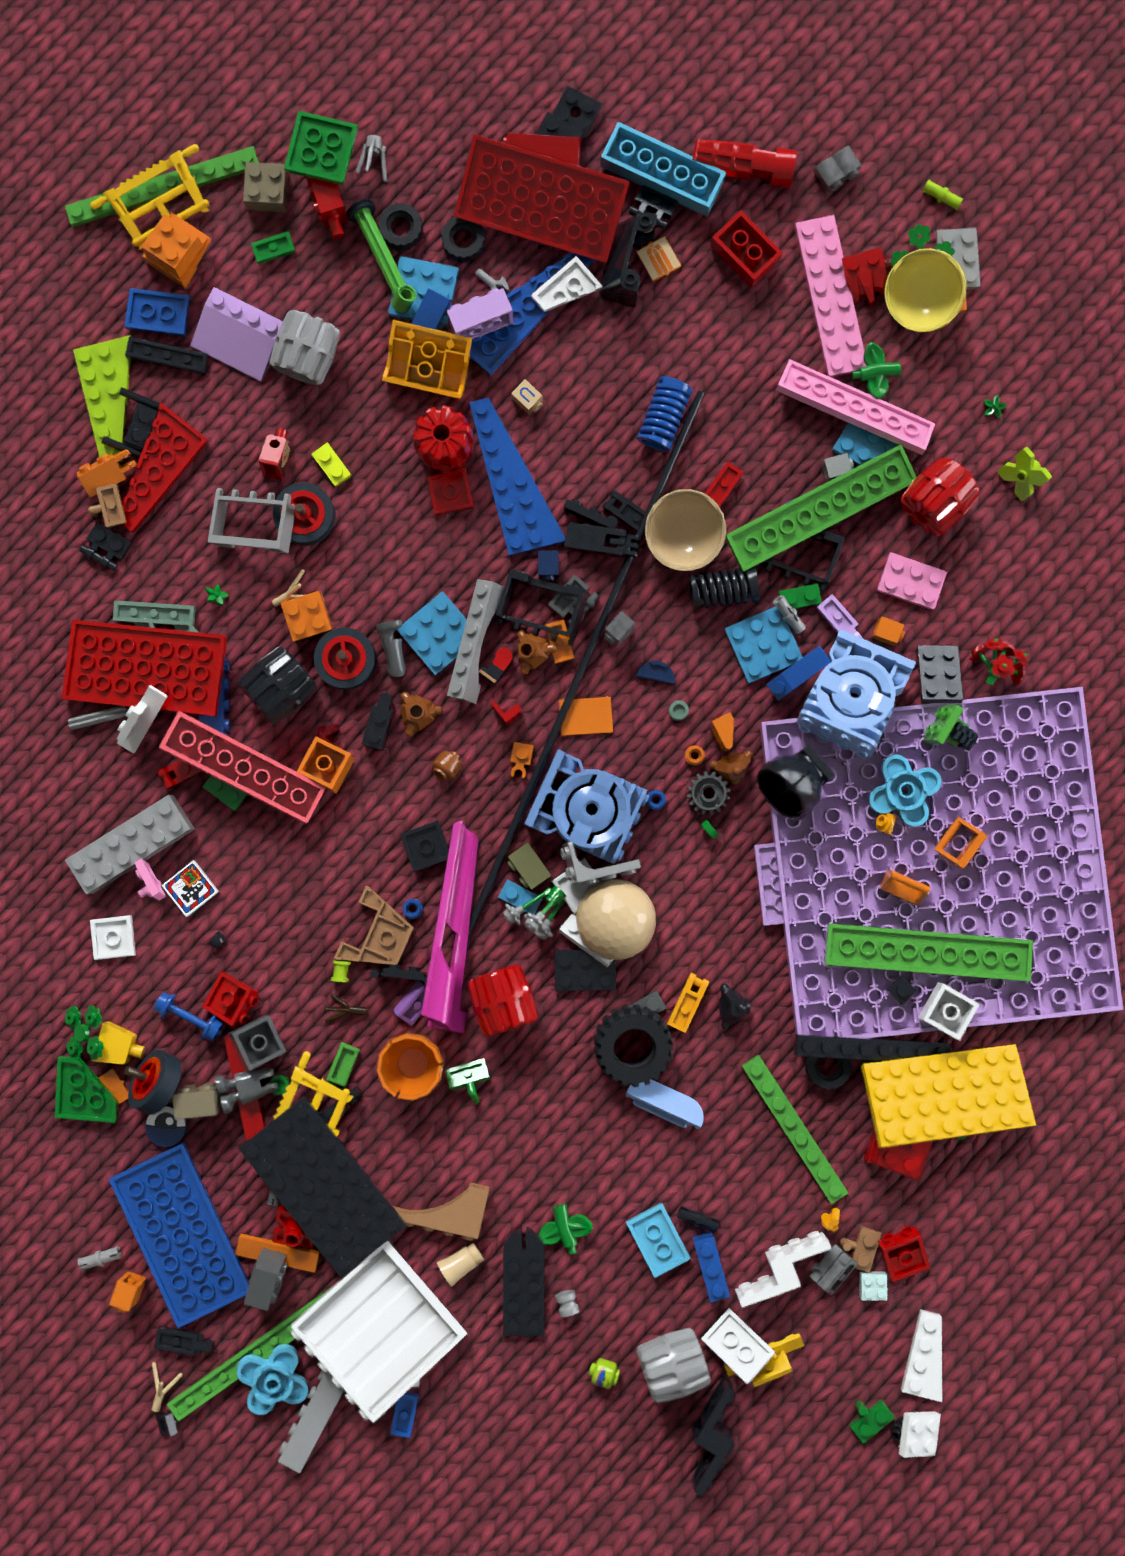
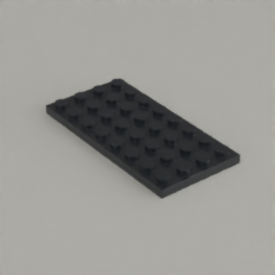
M305 1095L238 1148L340 1277H343L407 1225Z

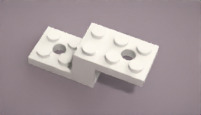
M814 1231L807 1234L806 1238L789 1240L787 1245L770 1247L769 1251L765 1252L773 1276L765 1275L758 1278L757 1282L740 1284L739 1288L735 1289L741 1306L745 1307L801 1287L793 1262L831 1249L830 1243L823 1232Z

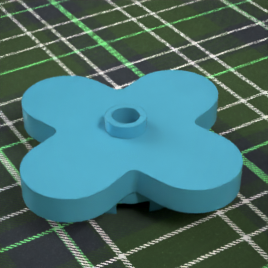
M901 755L887 757L881 765L885 784L874 788L869 794L868 802L871 809L881 814L897 810L901 820L908 826L914 827L924 824L929 816L925 798L940 789V774L933 768H922L914 772L908 760ZM902 787H905L907 789V793L905 795H903L901 792Z
M282 1344L275 1347L268 1359L257 1355H247L239 1361L237 1376L241 1382L252 1387L248 1394L247 1406L254 1414L264 1415L269 1413L274 1408L276 1402L281 1400L289 1404H298L307 1397V1380L303 1376L294 1373L298 1365V1352L293 1346Z

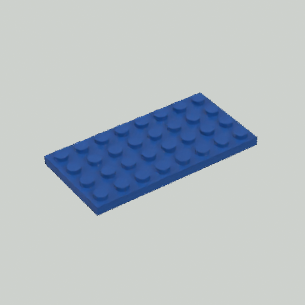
M184 1142L109 1178V1182L177 1328L247 1294L250 1282Z

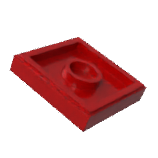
M466 468L427 476L435 516L474 508Z

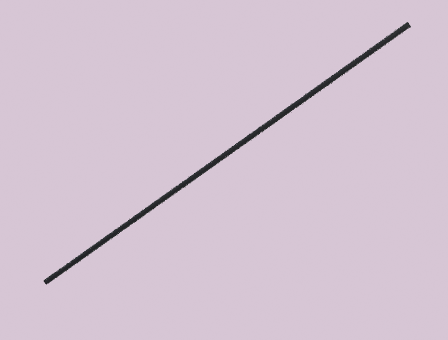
M697 391L635 536H640L641 541L645 534L647 516L663 493L705 393L702 391ZM633 541V542H632V543L639 544V545L641 544V542H636V541ZM626 556L470 917L467 944L635 557Z

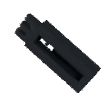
M569 522L564 547L567 550L624 558V556L638 557V552L631 551V549L639 550L640 545L632 542H641V537L629 535L626 530ZM605 539H610V544H616L617 548L604 546Z

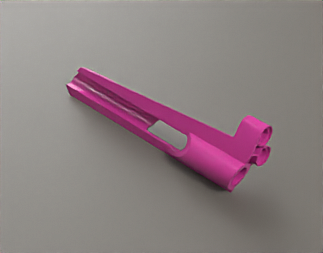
M463 820L453 824L421 1015L428 1020L427 1027L464 1033L467 1012L459 1010L479 841L477 836L464 826ZM445 924L456 934L450 968L441 951Z

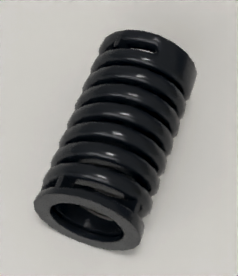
M755 566L744 572L737 568L735 571L729 569L727 572L725 570L720 572L713 571L712 574L706 572L704 576L698 573L696 578L693 574H689L692 609H702L703 604L706 609L710 608L709 589L712 607L716 608L718 606L717 589L719 604L721 607H724L726 605L724 586L727 604L729 606L733 605V586L734 602L736 605H739L741 603L739 582L743 603L747 604L748 599H751L753 603L759 602V584Z

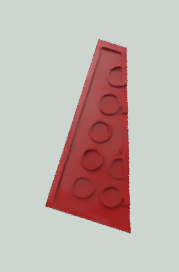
M162 402L159 406L158 415L152 424L153 428L149 438L145 442L137 463L134 477L130 481L128 493L122 502L127 524L123 525L132 533L136 531L209 442L207 438Z

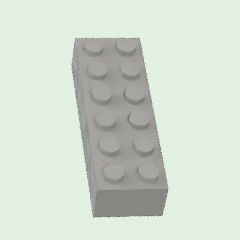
M167 795L73 854L65 861L85 894H94L135 868L134 862L139 859L148 860L194 831L195 828L175 796Z

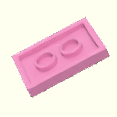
M890 552L876 591L934 610L947 572Z

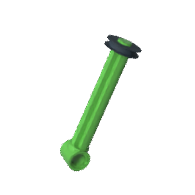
M370 199L357 201L348 208L346 215L349 217L350 222L359 223L392 291V307L397 312L406 313L410 310L416 299V291L410 285L405 284L372 215L376 210L373 201Z

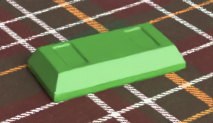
M341 1042L326 1080L345 1087L360 1049Z

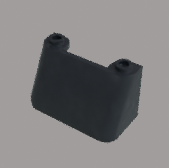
M642 212L618 224L608 262L605 264L600 283L603 287L599 290V293L603 299L636 307L640 277L636 271L627 269L632 247L641 249L644 242H653L657 214Z

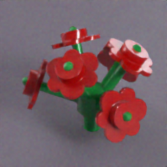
M990 639L983 646H977L972 650V656L969 658L972 662L981 658L989 667L988 672L990 674L986 683L992 686L997 677L1006 678L1007 675H1011V680L1015 681V684H1021L1022 679L1025 677V667H1029L1027 664L1029 660L1027 654L1023 650L1019 651L1007 642H1002L1001 639ZM988 650H993L992 664L984 656ZM1009 655L1016 656V659H1007Z

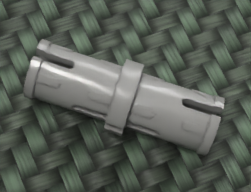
M784 595L777 597L773 601V604L782 614V619L785 622L787 621L795 634L801 633L806 628L805 624L798 617L796 609L790 606Z
M116 1246L105 1251L98 1250L93 1255L79 1258L78 1266L82 1265L79 1267L80 1271L95 1266L102 1267L105 1263L121 1259L122 1253L118 1252L120 1247Z

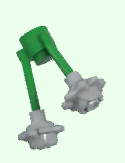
M554 886L552 889L548 887L543 893L523 906L519 905L515 908L505 904L507 909L503 914L509 924L517 923V925H520V914L524 913L526 908L547 896L545 900L548 904L541 912H538L536 915L530 913L524 915L526 919L525 927L530 932L536 934L537 937L545 940L548 937L554 936L550 929L553 923L551 921L567 896L557 886ZM553 906L554 909L552 910L548 919H545L544 922H542L546 912Z

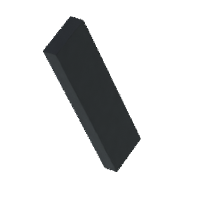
M129 337L125 357L205 375L209 354Z

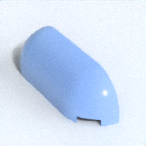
M650 1079V1084L647 1085L641 1082L639 1087H633L631 1084L627 1090L626 1097H631L634 1100L632 1104L683 1128L690 1125L699 1129L703 1124L702 1108L694 1099Z

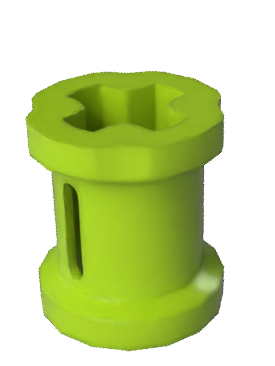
M333 960L334 972L331 981L349 982L347 975L348 966L351 965V962Z

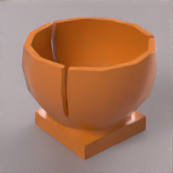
M405 1033L391 1038L380 1051L377 1073L383 1088L394 1097L400 1093L398 1095L400 1099L415 1100L433 1091L441 1081L444 1064L442 1063L443 1059L438 1047L424 1035Z

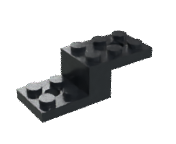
M567 85L553 114L547 112L536 135L581 137L582 146L602 108V103ZM572 110H580L581 115L578 118H573L570 115Z
M722 1376L692 1427L695 1443L707 1450L692 1475L694 1491L700 1496L705 1491L708 1492L713 1484L712 1478L715 1473L721 1471L725 1456L730 1455L735 1446L731 1429L720 1422L724 1415V1408L732 1403L735 1396L731 1381L725 1376Z

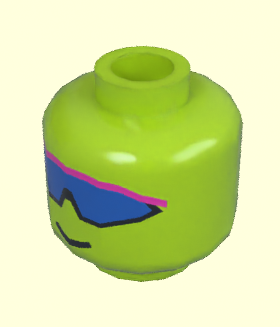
M599 1358L596 1364H591L588 1375L592 1376V1384L610 1389L612 1385L616 1386L620 1370L617 1369L615 1362Z

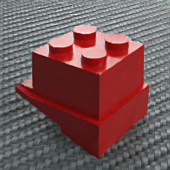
M874 1127L863 1159L868 1163L919 1181L933 1141L879 1148Z

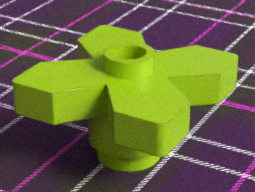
M1025 447L1015 455L1016 464L1007 462L997 471L1004 481H1016L1014 493L1021 501H1024L1034 493L1033 485L1042 486L1052 478L1048 470L1042 468L1040 463L1034 460L1035 455L1028 447Z

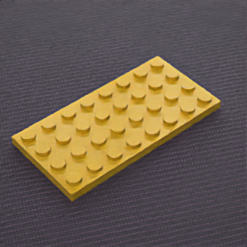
M1016 1044L861 1065L879 1148L1033 1127L1036 1125Z

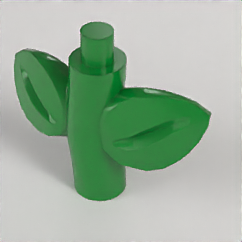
M869 342L864 351V363L867 366L860 367L859 371H852V379L867 381L869 393L874 398L880 399L885 396L889 389V382L886 377L901 376L900 362L885 363L883 349L874 342Z
M558 1204L553 1207L555 1221L544 1224L539 1235L544 1245H554L561 1240L564 1248L568 1249L569 1255L575 1254L577 1252L575 1247L577 1244L576 1237L587 1236L593 1230V1225L586 1216L576 1214L569 1218L567 1204Z

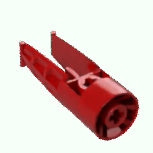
M696 139L692 160L719 168L726 172V176L750 180V177L770 180L769 185L790 189L797 150L777 147L776 151L773 152L756 149L757 145Z

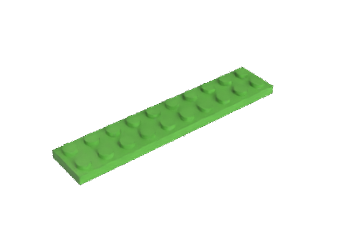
M900 444L726 534L725 539L740 569L744 572L911 485L917 477Z
M827 923L825 965L1031 981L1033 940Z

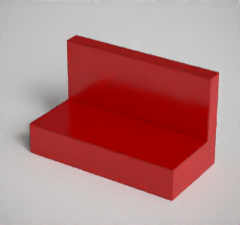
M495 701L491 703L507 726L523 714L518 704L506 713H503Z

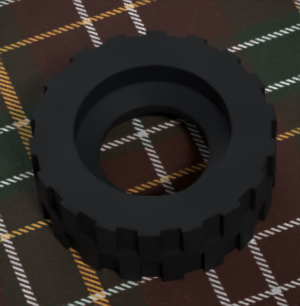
M394 203V205H389L387 209H384L379 217V231L389 248L400 251L410 250L413 246L417 245L418 241L420 242L421 235H423V224L418 211L411 205ZM405 218L410 222L411 228L408 234L397 236L392 232L391 225L395 219Z
M453 217L443 226V232H441L443 249L446 255L451 257L453 261L469 263L472 260H476L482 254V250L485 248V233L482 225ZM459 230L469 231L473 236L472 244L467 248L457 247L454 243L456 232Z
M806 1056V1074L818 1087L827 1090L831 1088L836 1089L844 1085V1082L849 1079L852 1071V1064L849 1059L835 1058L838 1063L837 1072L832 1076H824L818 1069V1063L823 1057Z

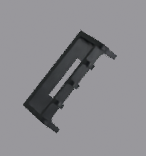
M825 531L824 534L819 532L809 537L835 547L824 578L811 575L771 559L762 562L768 564L766 572H770L772 566L786 571L785 579H788L790 573L805 578L804 586L808 585L809 580L822 584L820 591L824 592L845 537L829 531Z
M510 569L496 613L499 617L497 625L503 627L506 620L515 623L514 631H519L521 625L534 628L532 633L534 636H538L540 630L552 633L551 641L555 642L558 635L569 637L568 645L573 646L589 592L584 588L569 584L562 586L539 580L527 573ZM521 583L578 598L568 632L507 616L516 584Z

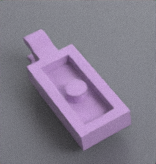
M833 594L817 606L816 609L837 633L842 629L863 639L854 629L858 626V623Z

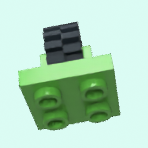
M945 705L936 711L934 716L936 719L933 724L926 728L923 741L928 744H943L946 742L953 747L956 746L970 751L979 735L974 730L969 729L968 724L959 719L964 710L959 705Z

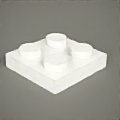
M935 1411L904 1413L899 1455L904 1458L935 1456L941 1414Z

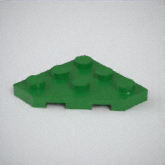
M58 1057L55 1118L115 1123L118 1120L117 1098L81 1058Z

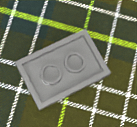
M977 229L937 230L935 233L936 244L948 241L951 243V248L955 250L952 257L959 263L964 272L966 290L979 289L980 273Z

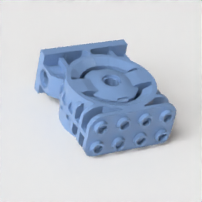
M558 749L525 825L545 834L557 831L566 842H572L574 847L615 864L616 861L620 862L624 854L621 848L624 843L627 844L633 833L629 830L632 824H637L641 816L638 810L640 806H645L649 795L646 794L647 789L608 772L596 769L584 770L580 759ZM578 765H579V768H580L581 772L575 773V771H576V769H577V767H578ZM557 771L570 776L563 782L557 792L552 790L551 786ZM592 776L596 777L593 786L578 790L570 800L569 815L575 826L569 836L567 831L570 824L565 813L567 798L575 788L589 783ZM612 785H614L616 789L613 794L618 803L617 819L608 831L594 836L591 844H586L591 832L603 830L611 823L614 817L615 806L612 797L609 795V791ZM550 794L555 796L553 816L540 811L546 797ZM595 804L598 809L595 815L587 814V805ZM552 822H555L557 827L549 830Z

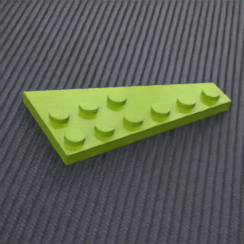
M131 335L73 350L99 457L103 454L110 455L113 453L115 455L122 452L102 444L101 441L103 436H106L118 442H124L125 413L128 398L119 395L121 387L129 390V365L131 359L126 358L125 353L128 339L132 337Z

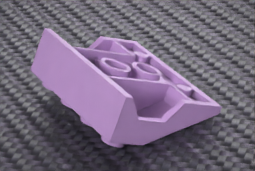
M213 287L204 305L191 347L202 353L209 354L210 357L262 382L270 367V357L274 342L283 321Z

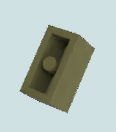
M526 843L508 856L510 861L507 863L514 872L519 871L522 876L519 880L525 888L530 887L532 890L551 876L529 843Z

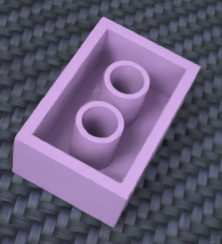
M504 288L490 290L485 296H475L469 299V302L462 305L460 303L455 304L447 310L449 324L453 333L470 337L472 340L514 323L513 310Z

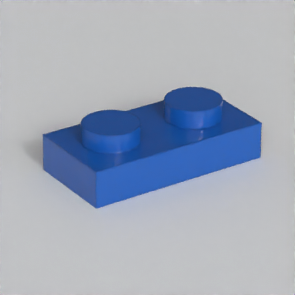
M405 1392L396 1401L391 1435L411 1438L419 1394Z

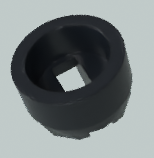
M218 931L208 944L215 949L223 948L220 942L226 944V938Z

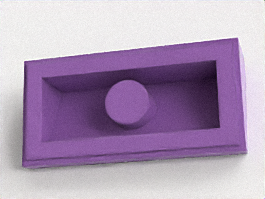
M417 980L393 1010L399 1018L410 1026L416 1022L422 1012L426 985L420 980Z

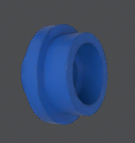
M653 790L648 793L649 798L646 804L650 809L659 810L664 807L666 797L663 792ZM654 796L659 797L660 801L658 804L652 802Z
M409 899L403 905V913L407 918L416 919L423 912V906L417 899ZM415 905L417 908L416 912H410L409 907Z

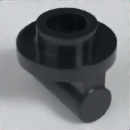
M903 1416L898 1417L896 1422L890 1426L891 1436L897 1442L901 1441Z

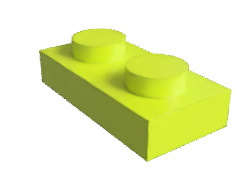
M328 442L312 453L314 459L335 487L352 476Z

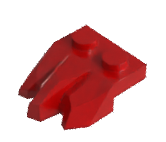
M881 247L842 258L847 286L852 294L853 302L855 304L859 303L860 298L863 296L871 307L876 303V292L885 295V285L888 276Z

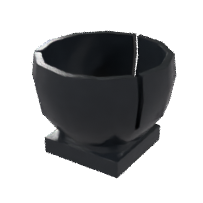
M808 744L794 755L777 756L766 762L759 770L757 782L763 796L775 810L791 820H800L812 812L821 798L822 785L830 781L835 775Z

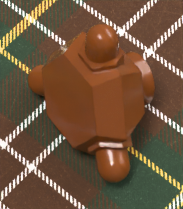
M523 630L517 632L519 642L517 644L518 663H521L520 672L522 675H527L530 670L536 669L548 659L549 653L557 651V646L555 644H548L546 639L534 636L532 633L526 634Z
M402 692L400 695L403 701L401 705L402 722L407 727L405 734L408 737L413 736L417 730L421 731L435 720L434 717L436 715H440L443 712L441 706H434L432 701L418 695L410 696L407 692Z
M746 751L744 754L736 752L725 755L719 761H711L709 767L716 770L723 778L729 779V783L737 784L745 780V774L748 772L753 753L752 751Z

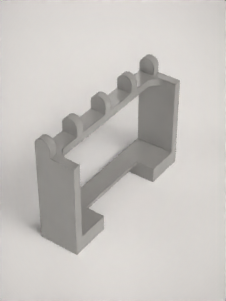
M217 488L208 543L225 548L244 546L264 548L270 552L289 553L295 516V505L291 504V495L285 494L283 501L275 500V494L269 492L267 499H257V492L251 491L249 498L239 497V490L233 489L231 496H223V489ZM228 502L282 506L277 541L223 536Z

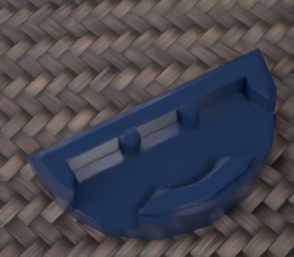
M650 661L644 664L636 675L638 678L675 685V675L672 669L661 661Z

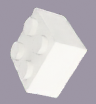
M938 982L918 1018L951 1037L960 1040L980 1004L947 985Z

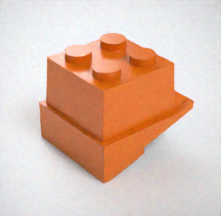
M171 212L169 217L165 214L141 246L144 252L142 257L148 265L186 289L197 270V265L211 242V238Z

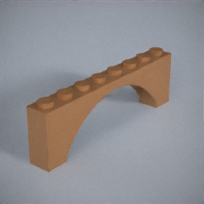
M470 1182L469 1187L459 1196L443 1205L430 1209L409 1210L396 1206L393 1207L407 1223L406 1226L413 1227L415 1224L422 1226V1229L426 1231L441 1230L444 1235L453 1236L458 1234L462 1235L463 1239L472 1241L474 1238L478 1239L490 1187Z

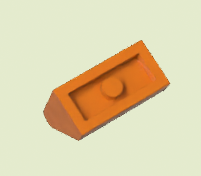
M731 712L709 724L721 750L724 752L733 746L734 718Z
M957 817L934 850L957 868L964 869L988 835L960 817ZM962 825L974 835L959 856L955 858L945 852L944 848Z
M893 870L886 871L879 887L880 890L917 906L927 896L931 888Z

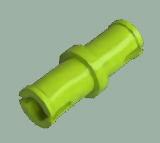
M931 180L927 181L923 192L938 199L937 202H944L955 210H958L963 201V198L948 191L949 188H943Z

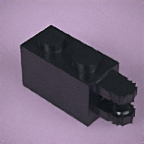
M388 693L380 694L377 706L372 705L362 740V745L384 751L394 712L391 710L393 699Z

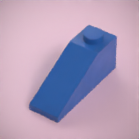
M818 646L766 685L777 700H780L832 661L821 646Z

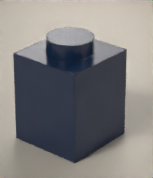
M538 551V576L543 578V581H555V578H559L558 551Z

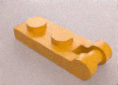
M694 973L689 974L669 1017L668 1025L686 1033L709 984L708 980H701ZM692 985L699 987L697 993L690 990Z

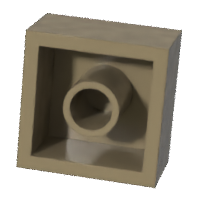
M246 162L243 202L247 210L287 213L289 173L284 170L285 164Z
M215 1082L204 1083L195 1088V1084L184 1085L183 1088H179L172 1096L174 1119L217 1115L223 1110L220 1100L223 1093L219 1094Z

